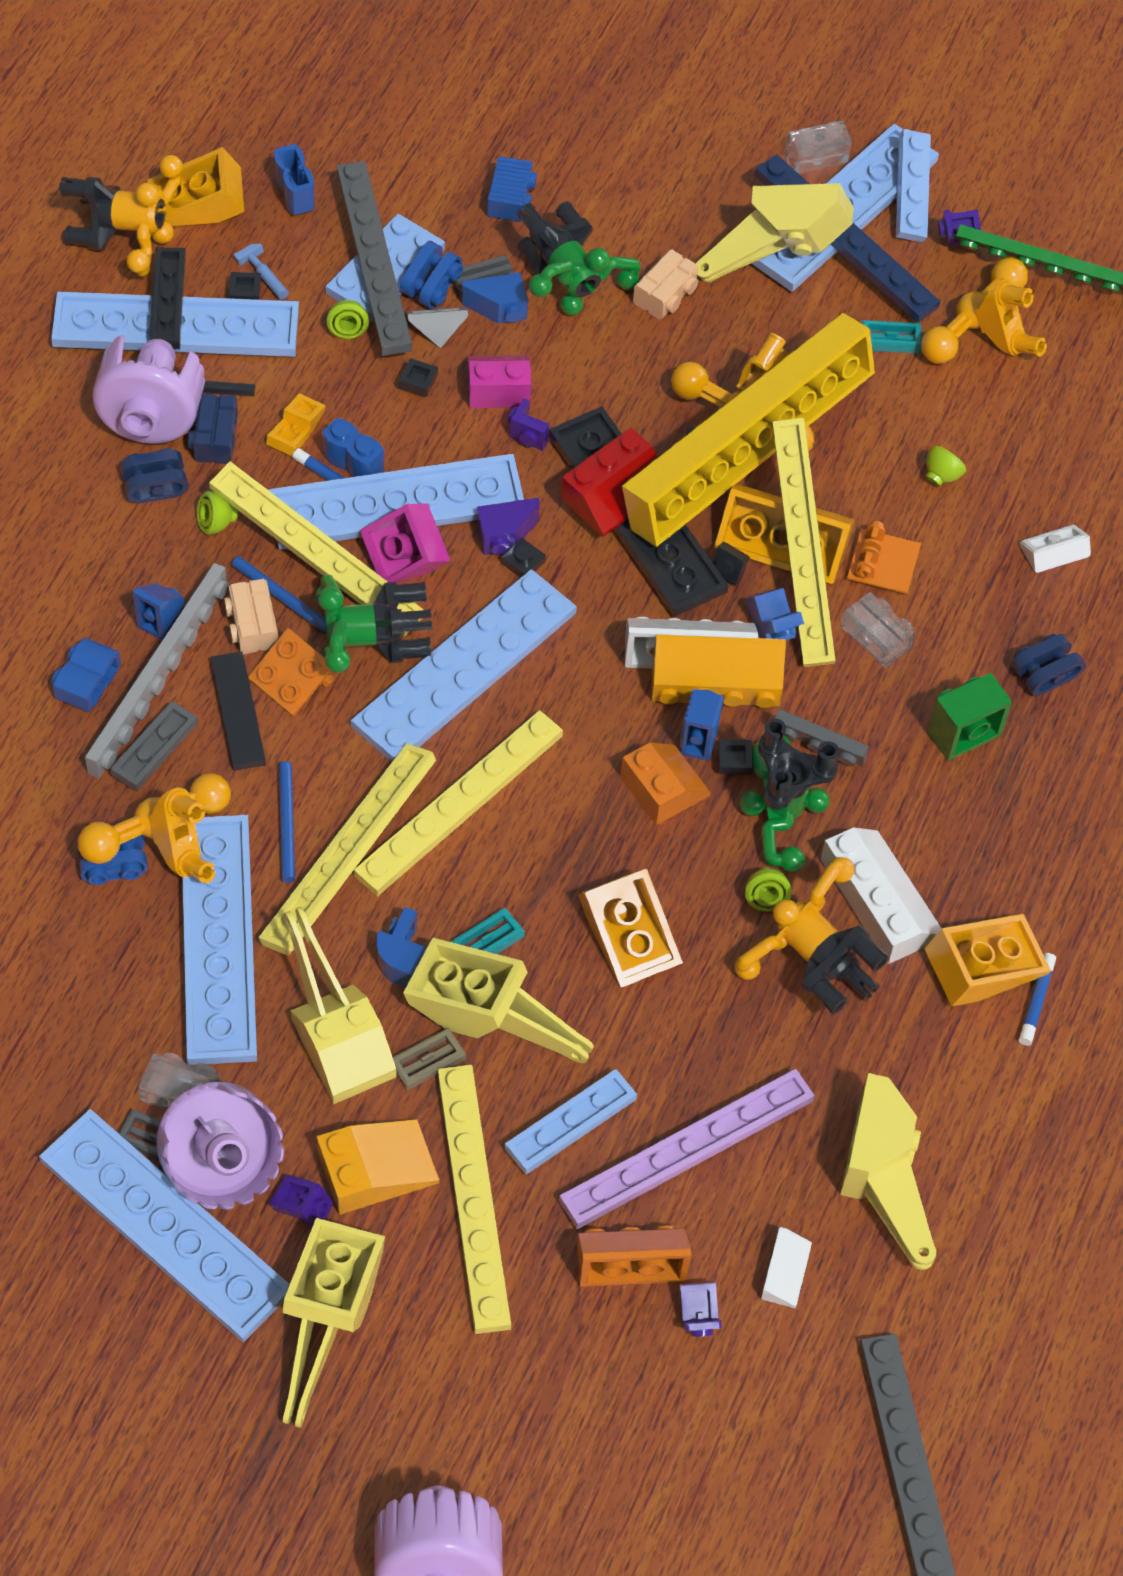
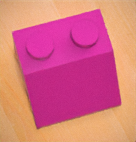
M528 355L467 356L469 408L519 407L523 399L531 402V368Z
M428 503L406 504L360 530L376 573L387 582H396L398 584L428 574L450 562L449 555Z

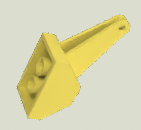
M840 183L753 186L751 203L756 210L696 263L698 267L697 275L703 282L709 283L785 248L799 256H809L811 253L822 252L852 225L854 207Z
M298 907L295 909L299 925L331 994L320 997L296 921L290 911L284 913L308 1002L291 1010V1021L332 1103L336 1104L396 1078V1066L382 1025L367 996L354 985L341 988L313 934L302 907Z
M432 938L403 992L409 1005L443 1028H449L451 1032L480 1038L496 1029H501L558 1052L578 1063H586L589 1058L588 1053H591L594 1048L592 1042L577 1033L520 988L527 974L522 960Z
M868 1073L859 1102L840 1195L860 1200L867 1197L912 1266L919 1270H926L934 1262L936 1248L911 1167L921 1131L915 1130L917 1116L888 1077Z
M316 1218L284 1298L283 1313L302 1318L283 1423L289 1424L294 1412L314 1322L328 1325L300 1401L295 1426L299 1428L303 1425L310 1399L338 1329L354 1332L361 1327L372 1296L384 1249L385 1236Z

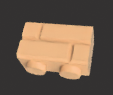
M669 250L635 285L634 304L645 311L648 310L649 314L659 320L668 312L674 313L678 309L682 297L686 293L691 295L698 285L697 264L687 258L684 259L682 255L674 250Z
M259 579L249 583L231 584L229 586V597L224 598L227 617L233 616L234 624H229L232 643L239 642L240 652L243 651V654L258 652V650H270L278 640V631L267 580Z

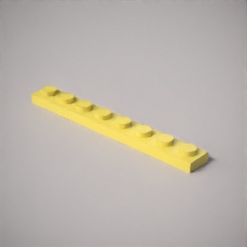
M804 418L774 421L773 431L796 612H801L804 624L798 626L803 666L835 664Z
M231 461L209 482L211 490L220 495L323 576L325 574L332 575L338 587L358 603H374L382 586L387 582ZM414 602L401 603L397 607L402 612L424 610ZM403 631L401 636L405 638L410 631Z
M539 710L354 869V877L378 897L562 737L563 730Z
M408 743L405 744L258 937L263 946L287 956L291 954L294 947L284 913L288 911L292 913L303 938L304 934L299 925L295 909L302 907L310 926L313 925L435 763L436 759L433 752Z
M472 1065L438 1069V1080L475 1334L511 1330Z

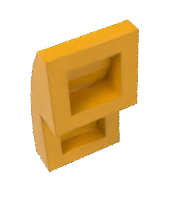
M299 393L284 409L283 419L267 435L266 444L293 456L295 450L302 447L325 411L326 405Z

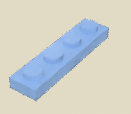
M903 129L899 134L896 237L923 243L927 239L931 135Z
M615 1069L505 1143V1150L523 1173L527 1175L636 1100L637 1093L618 1070Z

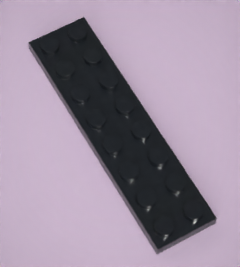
M603 406L549 429L550 439L571 469H574L622 434ZM629 519L614 529V532L673 617L728 593L729 585L686 524L657 547L633 532Z

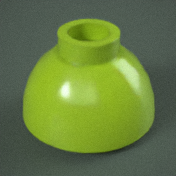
M344 299L335 303L327 315L329 331L340 339L357 338L367 330L369 325L366 310L360 303L354 300Z
M932 446L926 459L928 473L925 477L931 483L940 487L942 483L958 480L966 473L965 464L950 451L941 446Z
M206 491L202 494L197 505V521L204 534L213 535L219 533L229 523L236 521L237 509L213 491Z
M767 867L761 868L752 874L745 887V897L748 904L754 909L763 912L773 911L776 903L785 899L790 900L792 894L791 885L786 876L778 870Z

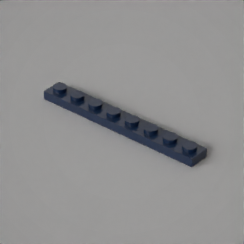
M777 154L755 169L754 176L765 186L810 184ZM853 222L850 227L830 244L917 323L939 308L940 300Z

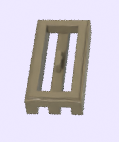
M447 1028L394 1056L396 1076L399 1080H402L405 1090L408 1091L438 1075V1069L453 1067L466 1060V1053L451 1030ZM448 1040L450 1043L435 1052L423 1056L422 1059L409 1066L402 1067V1064ZM455 1051V1053H453V1054H451V1055H449V1056L443 1058L444 1056H446V1055H448V1054H450V1053H452V1052ZM443 1058L442 1060H440V1061H438V1062H436V1063H434V1064L428 1066L429 1064H431V1063H433V1062H435V1061H437V1060ZM428 1066L427 1068L415 1073L416 1071Z

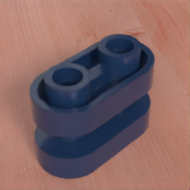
M164 448L154 452L135 453L127 456L120 464L122 477L126 481L125 490L127 498L133 503H146L175 498L183 495L189 488L186 473L183 471L182 456L177 450Z
M1053 633L1032 647L1025 646L1018 650L1014 655L1012 667L1020 677L1031 675L1026 681V686L1034 696H1040L1078 677L1086 668V663L1079 653L1067 655L1072 648V644L1064 634L1056 635Z

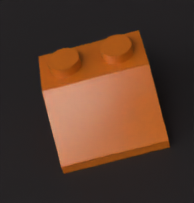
M648 743L622 757L620 778L656 825L711 795L709 789L675 745Z

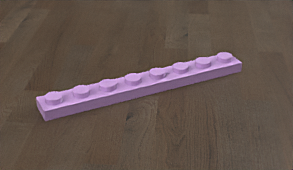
M794 1069L559 1196V1202L576 1229H579L812 1103L815 1095L797 1069Z

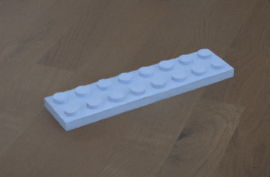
M896 124L889 127L826 183L841 184L854 207L853 223L861 230L897 198L899 134L903 129ZM930 148V168L938 161L939 153ZM829 245L822 252L811 253L809 256H799L785 248L751 264L793 292L830 259L837 250L832 245Z
M57 292L52 346L106 349L113 343L115 338L124 335L123 350H141L142 346L149 341L152 295ZM183 297L180 349H174V352L192 351L194 353L296 357L299 301Z
M514 454L268 490L334 541L361 538V529L406 504L428 503L436 525L441 526L477 520L478 506L524 500ZM278 541L279 550L287 549V547H285L282 543Z
M531 569L431 652V656L424 658L351 719V727L387 759L393 762L406 743L420 747L572 618L576 614L577 606Z
M248 815L204 817L202 821L195 823L201 858L213 863L215 867L213 870L216 873L215 877L209 883H201L192 876L183 877L188 1065L257 1061Z
M91 1109L39 1156L40 1162L241 1342L244 1343L284 1302L290 1284L198 1203H192L185 1198L162 1171Z

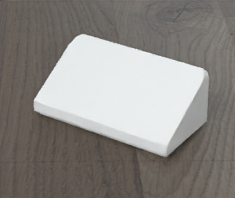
M1070 525L1020 541V547L1036 573L1087 558L1091 554L1090 536L1076 525Z
M779 1227L761 1297L762 1300L796 1309L812 1242L786 1228Z

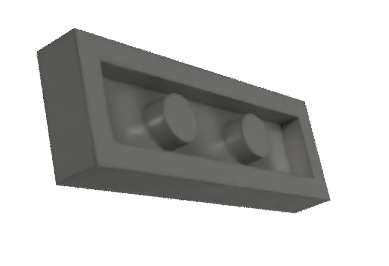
M171 701L110 768L111 775L138 792L198 725V717Z
M781 709L778 710L775 718L785 723V736L788 737L789 741L800 740L807 743V747L817 753L818 747L822 742L831 741L839 747L837 759L841 763L848 766H855V764L864 766L868 757L869 746Z

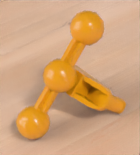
M1014 257L1003 258L996 262L991 270V283L982 292H969L962 296L956 305L957 317L947 327L934 326L925 332L921 340V351L925 358L934 364H943L952 360L959 349L958 338L968 328H981L982 333H985L1001 351L1009 355L1028 353L1041 357L1047 349V344L1044 343L1046 340L1044 337L1025 334L1018 306L1028 308L1034 298L1033 294H1031L1032 290L1024 288L1028 281V270L1024 263Z
M770 332L757 356L753 355V357H750L745 365L739 383L736 386L737 392L730 393L710 382L706 369L695 362H684L677 366L671 376V387L680 398L692 400L701 397L721 408L738 396L741 391L747 389L761 378L764 373L775 367L790 353L783 349L786 343L785 340ZM810 426L805 428L808 452L812 449L814 443V433Z
M214 773L202 774L194 780L190 792L182 787H175L167 791L161 798H147L138 805L134 817L114 826L104 822L90 823L79 834L78 850L88 862L103 864L109 862L117 855L120 844L143 835L154 840V844L158 846L167 865L177 875L181 877L192 876L201 883H209L215 877L216 873L213 870L215 867L213 863L201 858L195 823L202 821L205 814H218L225 809L231 799V788L221 775Z

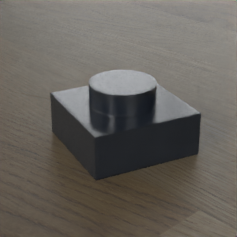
M231 272L229 299L260 300L261 273Z
M410 358L399 379V388L427 397L438 376V367Z
M521 538L502 556L501 564L521 578L531 569L535 572L545 563L546 555Z
M724 541L717 547L712 562L724 580L736 586L742 580L750 556Z
M719 739V774L751 775L752 740Z

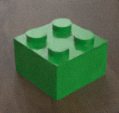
M991 672L982 677H972L963 686L954 690L947 689L937 696L927 733L947 761L1001 736L1012 701Z

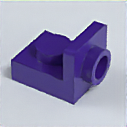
M286 1175L269 1204L277 1212L302 1219L309 1229L312 1230L316 1218L326 1219L333 1206V1201L320 1184Z

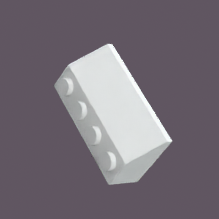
M647 617L627 618L625 667L652 669L656 634L758 638V631L755 623H744L742 621L713 622L707 619L688 621L677 618L667 620L649 619Z
M853 827L825 840L821 861L826 868L833 859L841 856L847 857L854 864L853 877L847 882L835 883L863 927L870 933L872 941L889 956L887 964L925 948L942 928L880 833L876 830Z

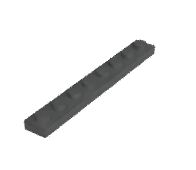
M366 162L336 165L337 176L382 356L412 351V342Z
M891 1334L861 1339V1353L915 1576H956L897 1335Z

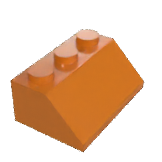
M665 1225L657 1227L655 1230L626 1227L618 1232L589 1229L584 1233H578L580 1287L686 1282L691 1260V1247L686 1230Z

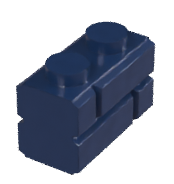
M202 394L193 423L196 424V430H190L188 441L189 449H194V457L197 462L211 463L214 461L220 464L232 462L238 417V405L235 396L220 395V397H217V395Z

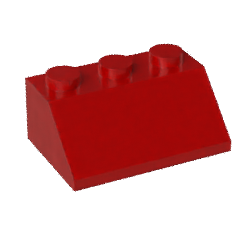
M629 428L562 476L561 499L598 534L604 537L629 519L622 486L658 457L653 447L633 428Z

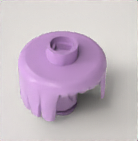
M122 335L115 338L113 343L104 352L93 388V405L100 419L118 435L140 443L161 444L183 436L195 421L205 384L204 368L199 363L198 356L190 351L185 365L178 375L176 371H173L176 355L173 347L167 341L162 339L148 341L142 346L135 363L133 360L122 362L125 336Z
M209 1082L185 1091L168 1107L157 1133L158 1158L165 1174L174 1187L192 1203L199 1202L207 1209H216L218 1206L221 1209H232L235 1206V1202L239 1205L251 1203L254 1199L253 1193L257 1195L263 1194L270 1186L268 1178L275 1179L279 1173L277 1163H280L284 1157V1147L280 1142L283 1139V1133L276 1122L275 1115L255 1094L236 1084Z
M431 1486L420 1490L416 1507L414 1506L412 1493L405 1494L399 1506L398 1500L390 1501L386 1505V1509L380 1511L375 1524L374 1576H503L502 1523L499 1520L497 1510L492 1506L489 1507L488 1501L479 1496L475 1497L474 1506L469 1492L460 1490L459 1498H457L454 1490L445 1486Z

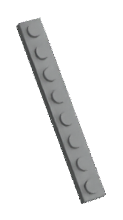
M216 563L212 565L85 756L89 775L100 779L106 769L109 770L114 765L117 751L122 744L126 745L131 739L133 727L139 719L142 720L146 716L150 701L154 695H159L162 692L166 677L171 670L175 671L179 666L185 648L193 645L197 637V630L202 622H208L212 615L214 604L218 599H222L228 590L229 583L226 580L225 567Z

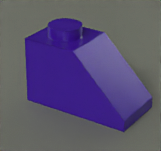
M539 498L477 507L476 525L484 555L506 553L521 538L524 539L539 520Z

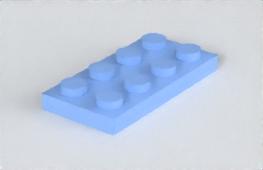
M397 214L383 228L399 295H401L402 292L399 287L402 277L422 246L431 240L442 246L444 251L445 241L402 215ZM356 255L326 285V294L338 302L349 299L360 303L366 310L369 321L374 322Z

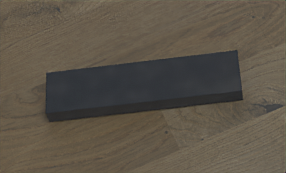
M155 247L149 341L152 339H162L171 344L173 349H180L186 248Z
M243 651L211 656L233 770L266 766Z

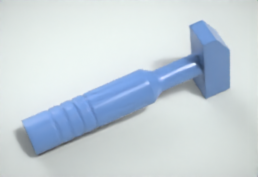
M251 244L234 254V260L239 266L251 261L256 267V272L261 273V278L280 300L288 296V290L267 265L261 263L256 257L264 252L261 244Z

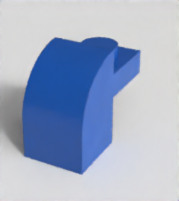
M784 588L772 589L745 598L752 623H755L760 638L789 640L798 637L795 627L804 624L801 612H790Z
M404 907L400 918L394 917L388 933L379 930L377 935V963L380 971L389 981L405 988L427 947L411 942L417 928V911Z

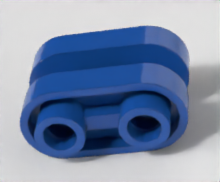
M431 240L422 246L402 277L399 287L402 293L411 298L420 292L419 302L430 309L440 306L445 301L448 288L453 281L459 279L463 272L462 258L452 252H447L441 257L443 252L442 246Z
M140 835L120 844L117 855L109 862L103 864L88 862L78 850V855L83 858L79 863L81 878L92 885H101L107 881L118 879H138L148 869L147 856L142 851L145 846L144 836Z

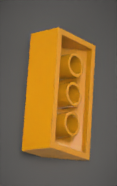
M734 485L730 490L714 548L717 549L725 541L750 556L749 559L791 571L782 497L743 485ZM816 508L825 582L834 584L855 520Z
M656 634L652 663V702H662L664 704L688 703L691 691L699 689L711 690L723 696V704L730 707L739 705H756L761 708L780 706L783 691L786 639Z

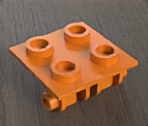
M873 521L868 525L867 530L862 528L860 530L847 579L908 594L921 543L886 535L883 523Z
M289 628L285 630L248 676L252 682L293 716L297 714L319 685L326 687L333 681L331 671L325 665V658Z

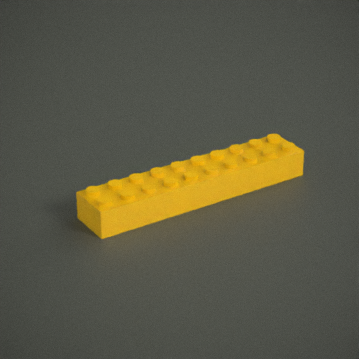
M842 313L812 338L806 340L798 349L786 356L775 367L764 373L761 378L747 389L741 391L738 396L724 407H721L710 418L698 425L687 436L675 443L659 458L653 460L645 469L630 478L622 488L631 530L654 546H659L776 452L773 431L774 421L804 418L805 428H807L871 377L875 371L870 328Z

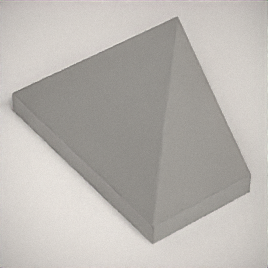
M466 307L406 311L408 321L439 348L446 343L468 317Z

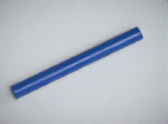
M237 556L234 559L232 566L252 581L259 579L267 580L269 593L326 634L325 618L242 557Z
M290 762L279 763L282 881L284 883H292L295 881L292 764Z

